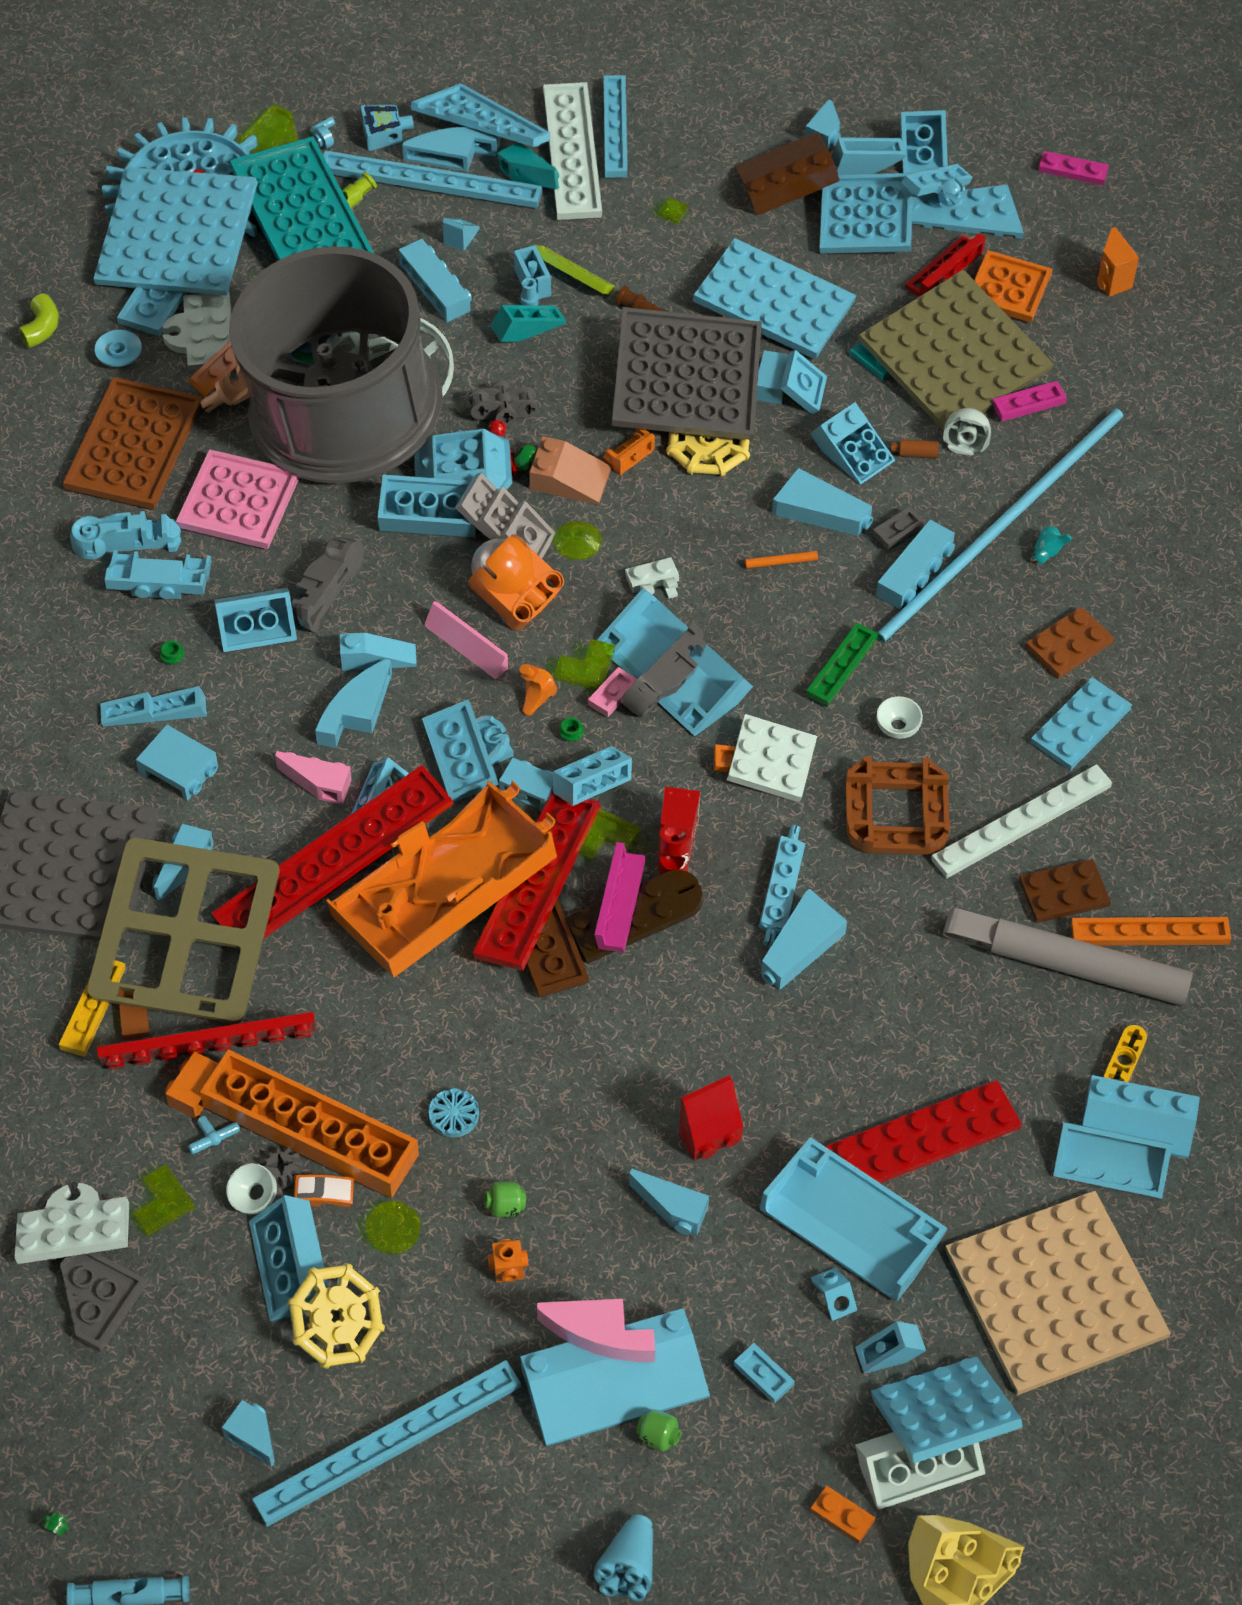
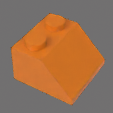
M1116 227L1111 228L1097 278L1099 288L1104 290L1109 297L1133 287L1139 260L1137 254Z

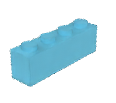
M420 239L399 249L400 266L446 322L470 312L472 298L469 291L463 289L456 275L449 272L443 260H439L432 246H428L423 239Z
M929 520L878 581L876 597L901 610L906 603L908 604L915 597L917 589L919 587L923 588L927 584L932 571H938L942 564V559L952 554L955 548L953 543L955 533Z

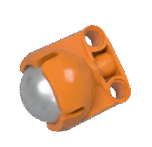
M512 534L507 539H491L483 543L474 553L471 564L473 575L467 581L470 588L486 601L506 621V624L512 630H521L528 625L551 602L564 585V578L561 573L553 570L522 538L515 534ZM546 581L551 582L554 588L549 587ZM515 612L520 613L524 620L519 619Z

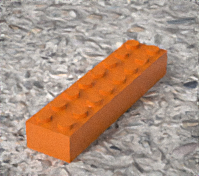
M229 1049L200 1091L204 1108L286 1148L289 1147L291 1150L346 1177L354 1178V1181L390 1198H393L419 1155L417 1139Z

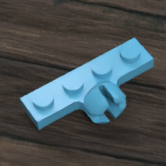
M954 164L905 175L901 183L915 196L937 193L941 202L946 206H951L961 200L959 191L965 192L964 185H968L973 177L961 166Z

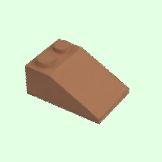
M543 436L530 470V490L599 505L611 466L566 441Z

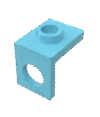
M837 1268L811 1277L812 1283L825 1297L832 1321L857 1311L850 1281ZM840 1296L847 1297V1306L842 1310H836L834 1308L835 1300Z

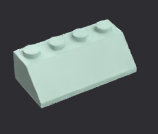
M894 1432L855 1445L861 1471L878 1510L985 1474L979 1442L917 1463H913Z

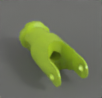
M363 172L362 177L355 183L346 186L342 192L350 208L352 209L363 200V196L368 191L377 188V184L367 172Z

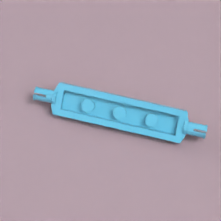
M796 825L790 826L788 837L781 836L778 841L759 922V928L766 931L763 945L767 946L768 944V947L773 945L775 936L781 932L788 921L806 844L798 840L801 828L797 826L795 829Z

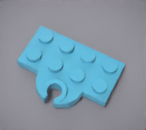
M469 700L422 718L447 793L453 800V803L479 793L487 785L488 781L494 786L499 785L492 764L503 757L510 743L508 735L503 734L507 730L500 721L496 720L493 716H482L476 719ZM496 733L503 734L496 741L490 740L491 737Z

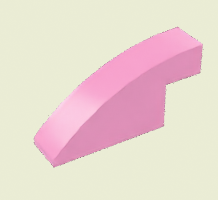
M623 1299L537 1303L538 1321L557 1336L576 1347L617 1360L632 1362H654L655 1360L654 1329L625 1331Z

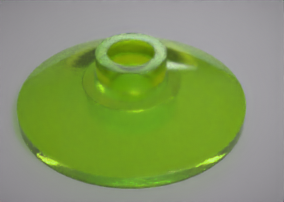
M584 521L568 522L562 525L554 535L556 550L562 556L571 560L588 559L594 556L602 545V536L599 530L592 524Z

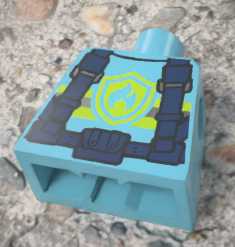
M395 105L361 106L362 125L368 151L401 143L402 130L414 129L412 115L399 117L397 106Z

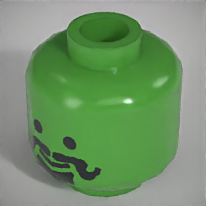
M494 1182L490 1190L485 1191L484 1206L489 1208L491 1215L496 1218H515L521 1211L525 1210V1189L520 1188L517 1182Z
M657 1409L651 1410L648 1414L644 1413L637 1425L636 1433L640 1437V1442L660 1452L667 1451L672 1445L676 1446L681 1437V1430L678 1429L676 1417Z

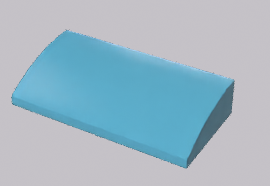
M1063 1121L1053 1176L1162 1199L1172 1144Z

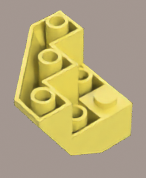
M939 1515L917 1516L908 1542L910 1578L923 1605H984L1015 1574L1021 1562L1024 1546L968 1522Z

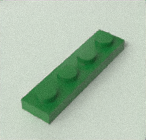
M856 623L807 689L806 696L828 707L878 638V633Z

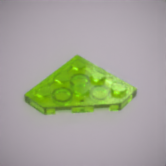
M274 103L236 142L241 144L254 135L257 140V147L249 152L253 154L298 141L292 112Z

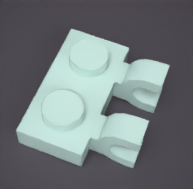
M671 557L625 569V575L633 593L645 588L648 592L654 594V587L663 585L668 599L678 596L676 588L678 587L679 573Z

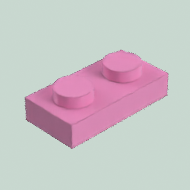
M618 667L588 699V705L604 716L609 717L621 704L622 697L637 678Z

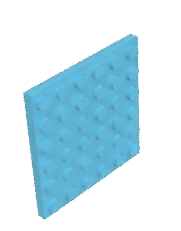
M126 167L93 280L95 284L227 296L258 183L256 177Z

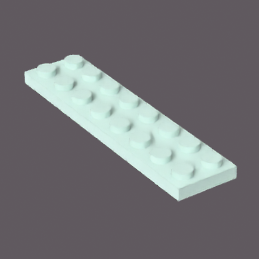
M587 82L543 85L548 132H550L551 166H554L559 173V189H554L557 220L601 218L602 206Z

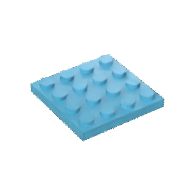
M913 173L838 175L839 182L823 188L820 254L911 251L913 194L901 182L905 175Z
M977 1356L871 1390L874 1403L913 1463L1023 1428L1021 1417Z

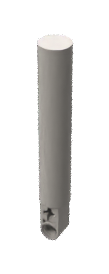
M957 908L949 910L943 930V935L951 940L987 949L994 954L1180 1006L1185 1004L1193 976L1192 971L1000 918L998 920Z

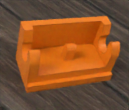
M635 428L637 432L633 434V437L614 451L606 449L604 451L606 455L602 457V461L610 465L619 475H622L654 451L655 435L650 434L645 429Z

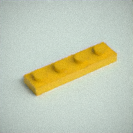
M115 960L110 978L112 982H120L126 969L125 963ZM88 983L59 1043L60 1050L83 1057L86 1056L110 1004L109 1002L93 1000L88 994Z

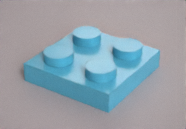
M794 350L788 354L780 389L809 413L815 414L820 410L827 376L799 352Z

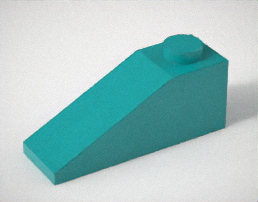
M501 305L490 327L501 342H520L566 323V320L556 306Z

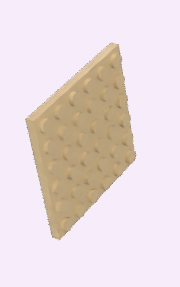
M1096 1191L954 1242L945 1247L947 1256L1016 1395L1170 1337L1171 1333Z

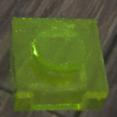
M668 197L658 211V217L679 225L688 211L689 204Z

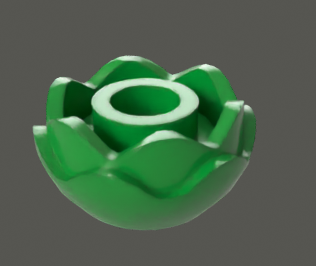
M525 444L515 454L513 461L518 471L528 470L529 464L534 461L537 453L535 445Z

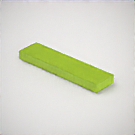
M536 245L544 261L603 294H613L616 288L613 284L547 247Z

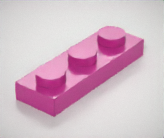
M1044 151L1038 172L1104 186L1109 165Z
M1058 381L993 398V407L1002 422L1066 404L1067 397Z

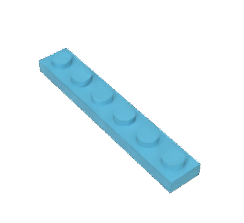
M604 75L605 178H627L626 75Z

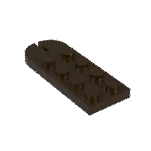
M672 870L640 884L626 946L689 919L701 909L703 892L697 878L693 874L684 870ZM602 902L565 918L586 963L593 962L615 952L598 949L595 930Z

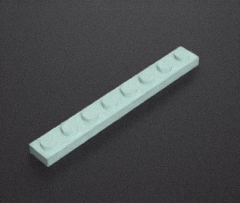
M1095 765L932 855L931 860L947 879L1109 789L1112 781L1098 765Z

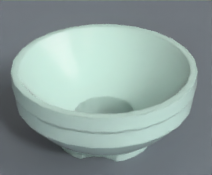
M906 697L888 698L879 705L877 710V724L883 733L893 738L901 739L914 735L922 723L923 715L919 705ZM902 720L906 726L903 729H895L892 727L891 722Z
M254 1163L243 1165L235 1170L227 1184V1197L230 1204L236 1210L245 1214H258L273 1203L277 1192L276 1180L272 1173L266 1167ZM255 1185H262L264 1189L262 1197L253 1200L250 1196L251 1189Z

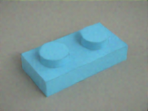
M755 1343L734 1361V1366L774 1404L794 1386L795 1381Z

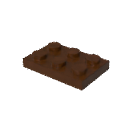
M1093 859L1021 875L1019 878L1036 923L1109 907L1111 903Z

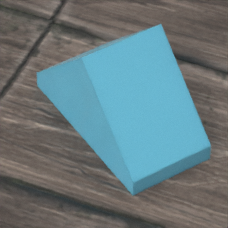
M444 218V244L464 251L478 232L480 226L461 219Z

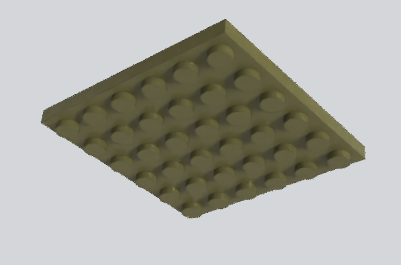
M964 270L862 332L858 338L863 346L943 431L946 420L955 411L962 408H973L984 413L993 407V398L1019 391L1050 371L1054 365Z

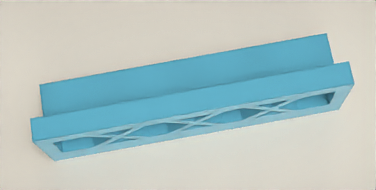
M388 757L373 763L351 814L393 785L390 777L392 771L400 777L399 780L409 773Z

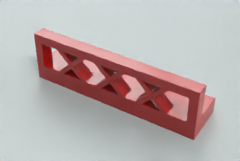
M980 233L972 239L962 235L907 282L905 288L920 297L964 270L984 252L986 237ZM964 243L965 245L959 250L958 247ZM918 282H921L920 289L915 286Z

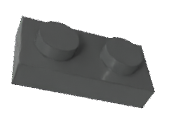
M909 506L874 528L872 535L889 550L923 529L926 521Z

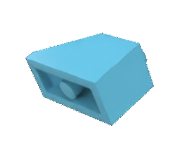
M828 100L806 125L805 137L818 131L828 150L833 145L835 146L838 138L841 137L839 133L840 122L833 101Z
M898 1321L855 1347L864 1373L907 1363L926 1351L918 1326Z
M242 1400L222 1427L224 1438L272 1467L275 1460L266 1412L258 1404L251 1403L250 1405Z

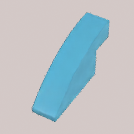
M469 127L437 130L403 142V160L468 172L474 153L490 156L497 155L500 137Z
M838 138L832 154L838 175L874 174L906 157L901 138Z
M385 659L364 670L338 692L321 716L315 730L317 744L337 748L343 728L373 733L392 676L391 660Z

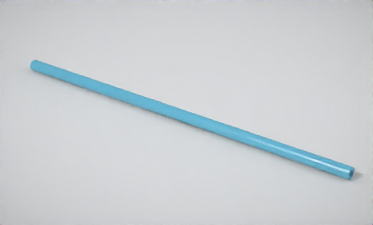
M1114 409L882 627L877 632V639L882 643L886 642L1121 420L1123 413L1119 409Z

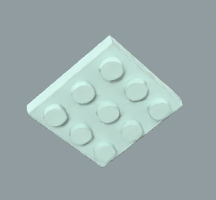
M745 714L727 780L800 802L817 736Z

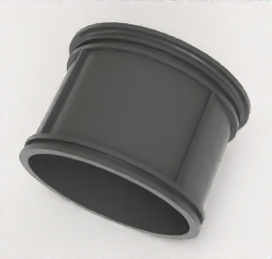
M321 247L304 250L282 258L261 271L244 288L234 305L230 319L229 334L236 361L246 376L251 392L248 403V420L253 438L258 448L273 464L291 475L323 483L355 482L378 476L397 467L413 456L428 440L437 425L443 403L440 376L433 361L422 347L420 311L413 286L404 273L393 263L377 254L350 247ZM344 333L360 334L359 355L349 352L333 353V348L330 344L324 343L319 346L318 343L321 338L331 335H338L340 337ZM375 334L398 344L397 348L369 361L371 335ZM307 343H311L314 364L310 368L282 362L291 352ZM271 377L304 383V387L286 384Z

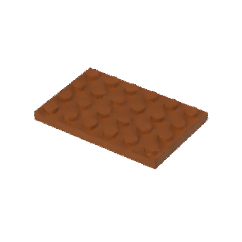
M113 377L63 482L64 489L155 510L202 405L200 402L202 397Z

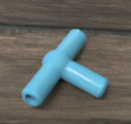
M201 1116L198 1118L197 1124L206 1137L188 1145V1150L194 1155L210 1146H216L222 1140L238 1133L240 1127L236 1122H233L215 1131L207 1117Z

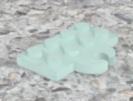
M229 292L227 296L212 294L183 295L184 313L175 314L164 323L162 328L163 334H165L163 335V341L170 350L187 354L188 371L199 370L230 341L231 307ZM172 332H178V333H180V334H178V335H176V336L168 335V334H170V333H172Z
M78 1183L77 1188L80 1196L76 1200L69 1201L72 1195L69 1186L66 1185L51 1195L47 1200L45 1209L18 1213L15 1245L17 1264L128 1247L129 1201L127 1196L100 1200L98 1193L92 1186Z

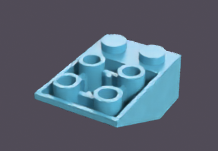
M856 402L810 433L821 451L859 485L896 461Z

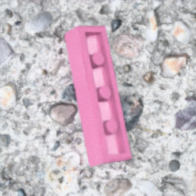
M436 601L432 603L425 621L426 628L494 679L498 678L508 669L507 653Z

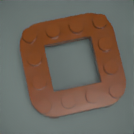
M872 756L862 757L861 762L848 769L845 786L846 834L851 846L855 850L867 853L925 855L943 850L948 840L951 824L949 822V776L947 771L944 772L939 766L933 764L932 759L923 758L922 763L872 762ZM872 789L922 790L923 827L873 826Z

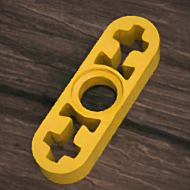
M1130 1025L1124 1029L1104 1074V1078L1114 1079L1118 1071L1121 1073L1119 1081L1129 1082L1147 1039L1146 1031L1142 1027ZM1137 1035L1138 1038L1133 1045V1049L1128 1047L1131 1037ZM1127 1055L1131 1058L1132 1063L1122 1065L1117 1060V1057Z

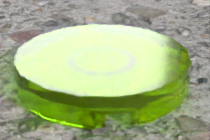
M388 1201L379 1204L366 1220V1235L369 1243L377 1251L385 1254L406 1252L416 1244L420 1237L421 1221L417 1212L401 1201Z

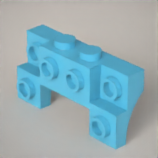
M114 550L111 563L106 570V589L131 590L132 596L140 598L181 599L182 593L204 595L206 581L209 580L211 556H207V559L191 558L190 555L186 554L183 567L182 561L139 558L137 551H134V555L118 554V551Z

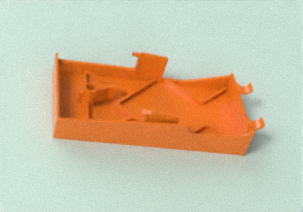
M513 780L506 790H500L488 781L487 785L448 825L430 838L423 821L398 836V839L390 846L394 848L398 845L399 854L334 901L326 900L331 916L394 978L556 858L557 854L552 833L548 831L553 827L555 819L549 813H546L545 819L542 822L536 823L511 800L520 790V787Z

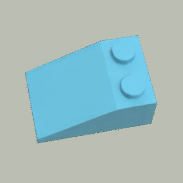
M946 111L901 112L900 138L906 152V157L902 159L903 173L914 174L948 166Z

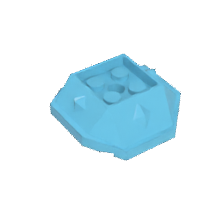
M486 429L458 430L455 433L432 435L426 444L414 454L415 477L472 481L476 474L482 472L497 489L504 487L507 490L512 484L509 440Z

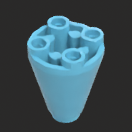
M632 1515L596 1563L594 1576L600 1584V1592L604 1595H619L635 1601H643L652 1584L653 1529L651 1520L643 1515Z

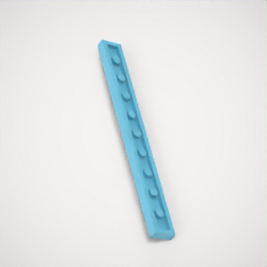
M325 151L323 155L333 175L359 179L362 177L363 172H367L375 182L538 208L542 195V186L331 151Z
M505 1360L253 1498V1503L266 1527L521 1388V1382L508 1361Z

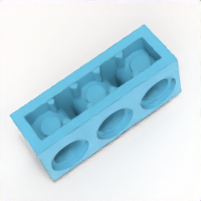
M610 746L553 771V793L574 806L630 781L632 758L615 747Z

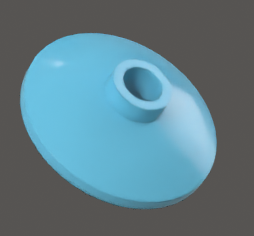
M126 330L107 332L95 344V354L98 360L111 367H123L133 363L142 351L140 339L134 333Z

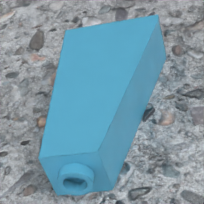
M800 468L796 470L773 499L772 514L856 536H859L863 529L867 530L873 521L871 505Z
M808 889L762 960L761 975L764 981L781 990L846 934L847 920L811 889Z

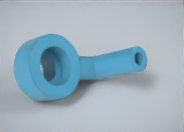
M329 117L310 128L316 143L324 149L334 145L332 134L328 129L335 125L333 117Z

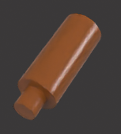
M901 439L900 443L891 442V452H899V456L938 458V441Z

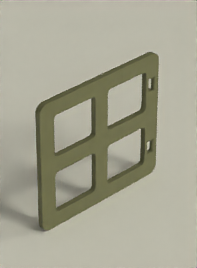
M132 838L128 840L124 848L87 990L89 996L97 1001L228 1023L241 1022L246 1014L279 877L278 864L269 859L148 839ZM149 860L189 868L177 916L167 917L131 911L129 909L142 861ZM216 871L252 877L258 880L248 923L244 929L198 921L208 877L211 872ZM132 930L171 938L158 988L153 989L112 982L110 980L123 931ZM198 941L239 948L241 950L230 997L227 1000L180 992L193 942ZM119 990L133 991V999L118 996ZM200 1004L215 1005V1012L199 1010Z

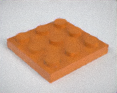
M987 250L974 281L1007 316L1032 323L1053 269Z

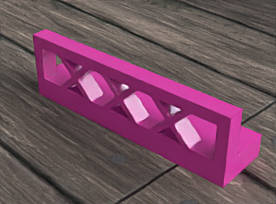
M616 842L595 930L598 949L625 951L646 861L644 855L626 853L624 843Z

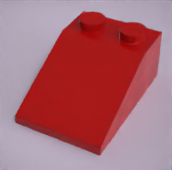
M730 1075L681 1097L679 1136L694 1161L700 1158H710L717 1150L725 1146L727 1148L733 1147L740 1142L743 1135V1123L733 1080Z

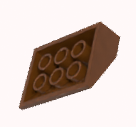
M818 131L736 166L756 215H761L840 181L835 163Z

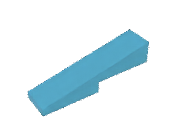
M200 686L151 697L146 692L100 703L101 724L103 727L207 716L206 699Z

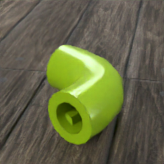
M39 294L31 300L30 308L36 318L32 322L19 327L20 336L28 349L49 339L57 329L59 313L55 303L47 294Z

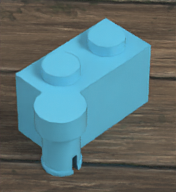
M536 245L515 250L514 270L523 287L520 295L521 305H538L539 299L551 296V276Z

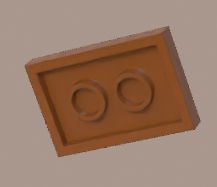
M1081 606L1027 641L1026 648L1057 679H1060L1113 644L1115 638Z

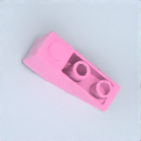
M276 751L275 758L278 770L317 799L343 805L352 780L350 766L339 762L322 761L315 757L298 756L291 752Z

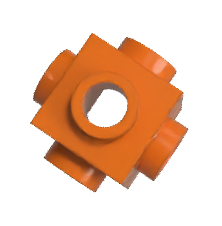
M503 1239L498 1243H492L493 1254H488L489 1271H495L496 1283L524 1279V1267H529L527 1250H521L520 1240Z

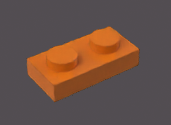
M827 1485L810 1509L811 1513L858 1544L875 1522L874 1516Z

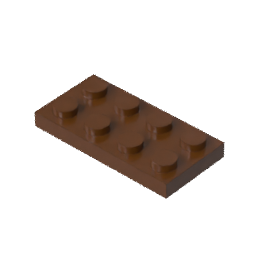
M558 899L526 963L539 998L589 983L588 974Z

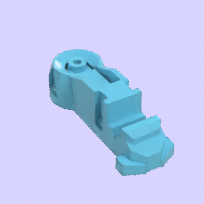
M140 511L139 515H131L130 512L116 513L101 519L93 516L78 519L72 526L70 540L73 552L83 559H96L103 556L106 552H114V550L130 551L168 547L169 552H176L181 543V529L176 524L175 519H170L166 514H161V519H156L157 522L154 523L152 520L146 519L145 511Z

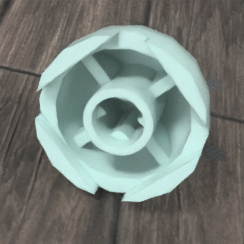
M959 409L946 420L943 440L946 441L951 451L958 454L973 455L976 451L981 450L982 452L990 442L991 426L989 420L982 412L976 409Z

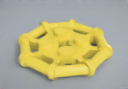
M669 432L668 447L666 448L667 455L677 460L687 470V473L691 475L693 473L716 474L722 477L726 475V472L741 462H746L750 457L749 440L740 439V445L738 446L732 444L735 438ZM678 435H685V441L678 442ZM704 438H713L714 440L713 442H705ZM682 452H689L693 456L692 460L687 458ZM728 454L734 455L729 460L723 463L722 458H724Z
M344 1263L342 1266L320 1269L313 1267L309 1269L307 1277L292 1299H288L287 1303L290 1306L294 1334L292 1341L294 1345H299L320 1363L322 1368L328 1369L330 1366L353 1362L362 1363L365 1361V1355L379 1334L384 1332L385 1329L381 1318L378 1297L380 1290L378 1286L374 1287L348 1263ZM338 1278L337 1286L325 1287L324 1279ZM348 1282L353 1283L363 1293L356 1296L347 1288ZM314 1288L316 1290L315 1295L309 1303L305 1302V1298ZM367 1300H368L370 1321L364 1320V1317H365V1315H366V1310H365L364 1306L362 1305V1303L365 1302V1301H367ZM331 1310H338L340 1312V1321L332 1322L333 1315L330 1313ZM302 1311H306V1316H309L310 1323L307 1330H304ZM361 1328L368 1330L360 1344L357 1345L354 1339ZM312 1336L316 1337L324 1344L323 1348H319L309 1338ZM345 1343L348 1352L333 1354L334 1345Z

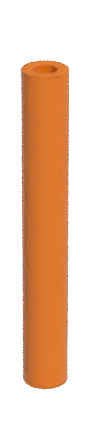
M817 551L745 559L746 569L816 561L818 560Z

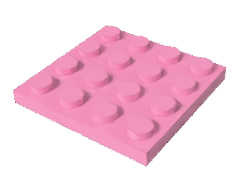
M209 449L176 520V524L182 529L269 549L300 477L291 475L273 464Z

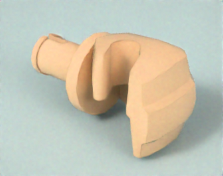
M238 364L235 368L239 377L238 380H233L230 371L227 370L224 381L219 380L215 383L216 391L201 400L200 403L203 408H206L205 411L207 413H210L224 402L232 406L250 397L251 392L246 376Z

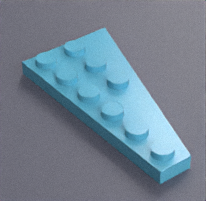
M461 83L411 102V110L532 147L550 141V132Z
M1008 184L967 189L965 192L959 191L961 200L951 206H946L941 202L937 193L913 196L912 224L924 225V228L936 226L944 227V230L977 234L988 232L994 233V236L1002 237L1003 234L1014 235L1015 238L1023 239L1024 232Z

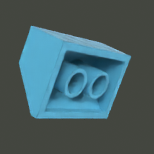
M288 588L214 600L223 652L297 640Z

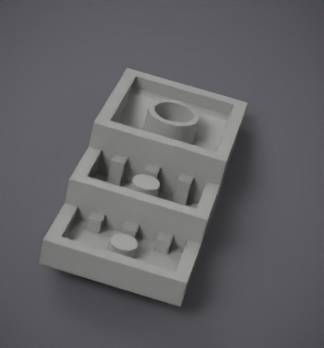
M482 472L474 476L455 507L490 540L507 539L512 534H515L522 538L541 559L555 535L550 526L526 501L518 503L504 487L497 489Z

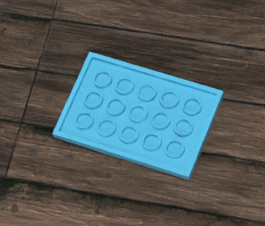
M734 238L694 294L693 302L727 318L761 321V334L816 359L854 303L856 295Z

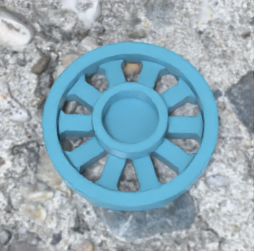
M456 1088L444 1090L438 1093L430 1103L428 1110L429 1121L433 1129L443 1136H464L477 1125L479 1106L473 1095L467 1091ZM448 1096H452V1102L449 1101ZM458 1096L463 1097V1098L457 1103V1098H458ZM468 1101L472 1103L470 1105L464 1106ZM433 1110H438L441 1112L433 1113ZM474 1111L475 1114L472 1115L467 1112ZM443 1119L440 1123L435 1122L436 1120ZM464 1119H465V1120H468V1121H471V1123H470V1124H466L465 1121H464ZM447 1124H449L450 1128L448 1130H444V1127ZM459 1124L460 1127H461V1130H458V1131H457V1129H456L455 1127H456V1125Z

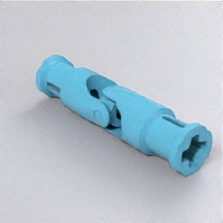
M183 1576L182 1579L164 1580L163 1577L101 1580L85 1585L68 1583L67 1605L164 1604V1601L173 1600L189 1602L188 1576ZM121 1591L122 1595H117L116 1592Z

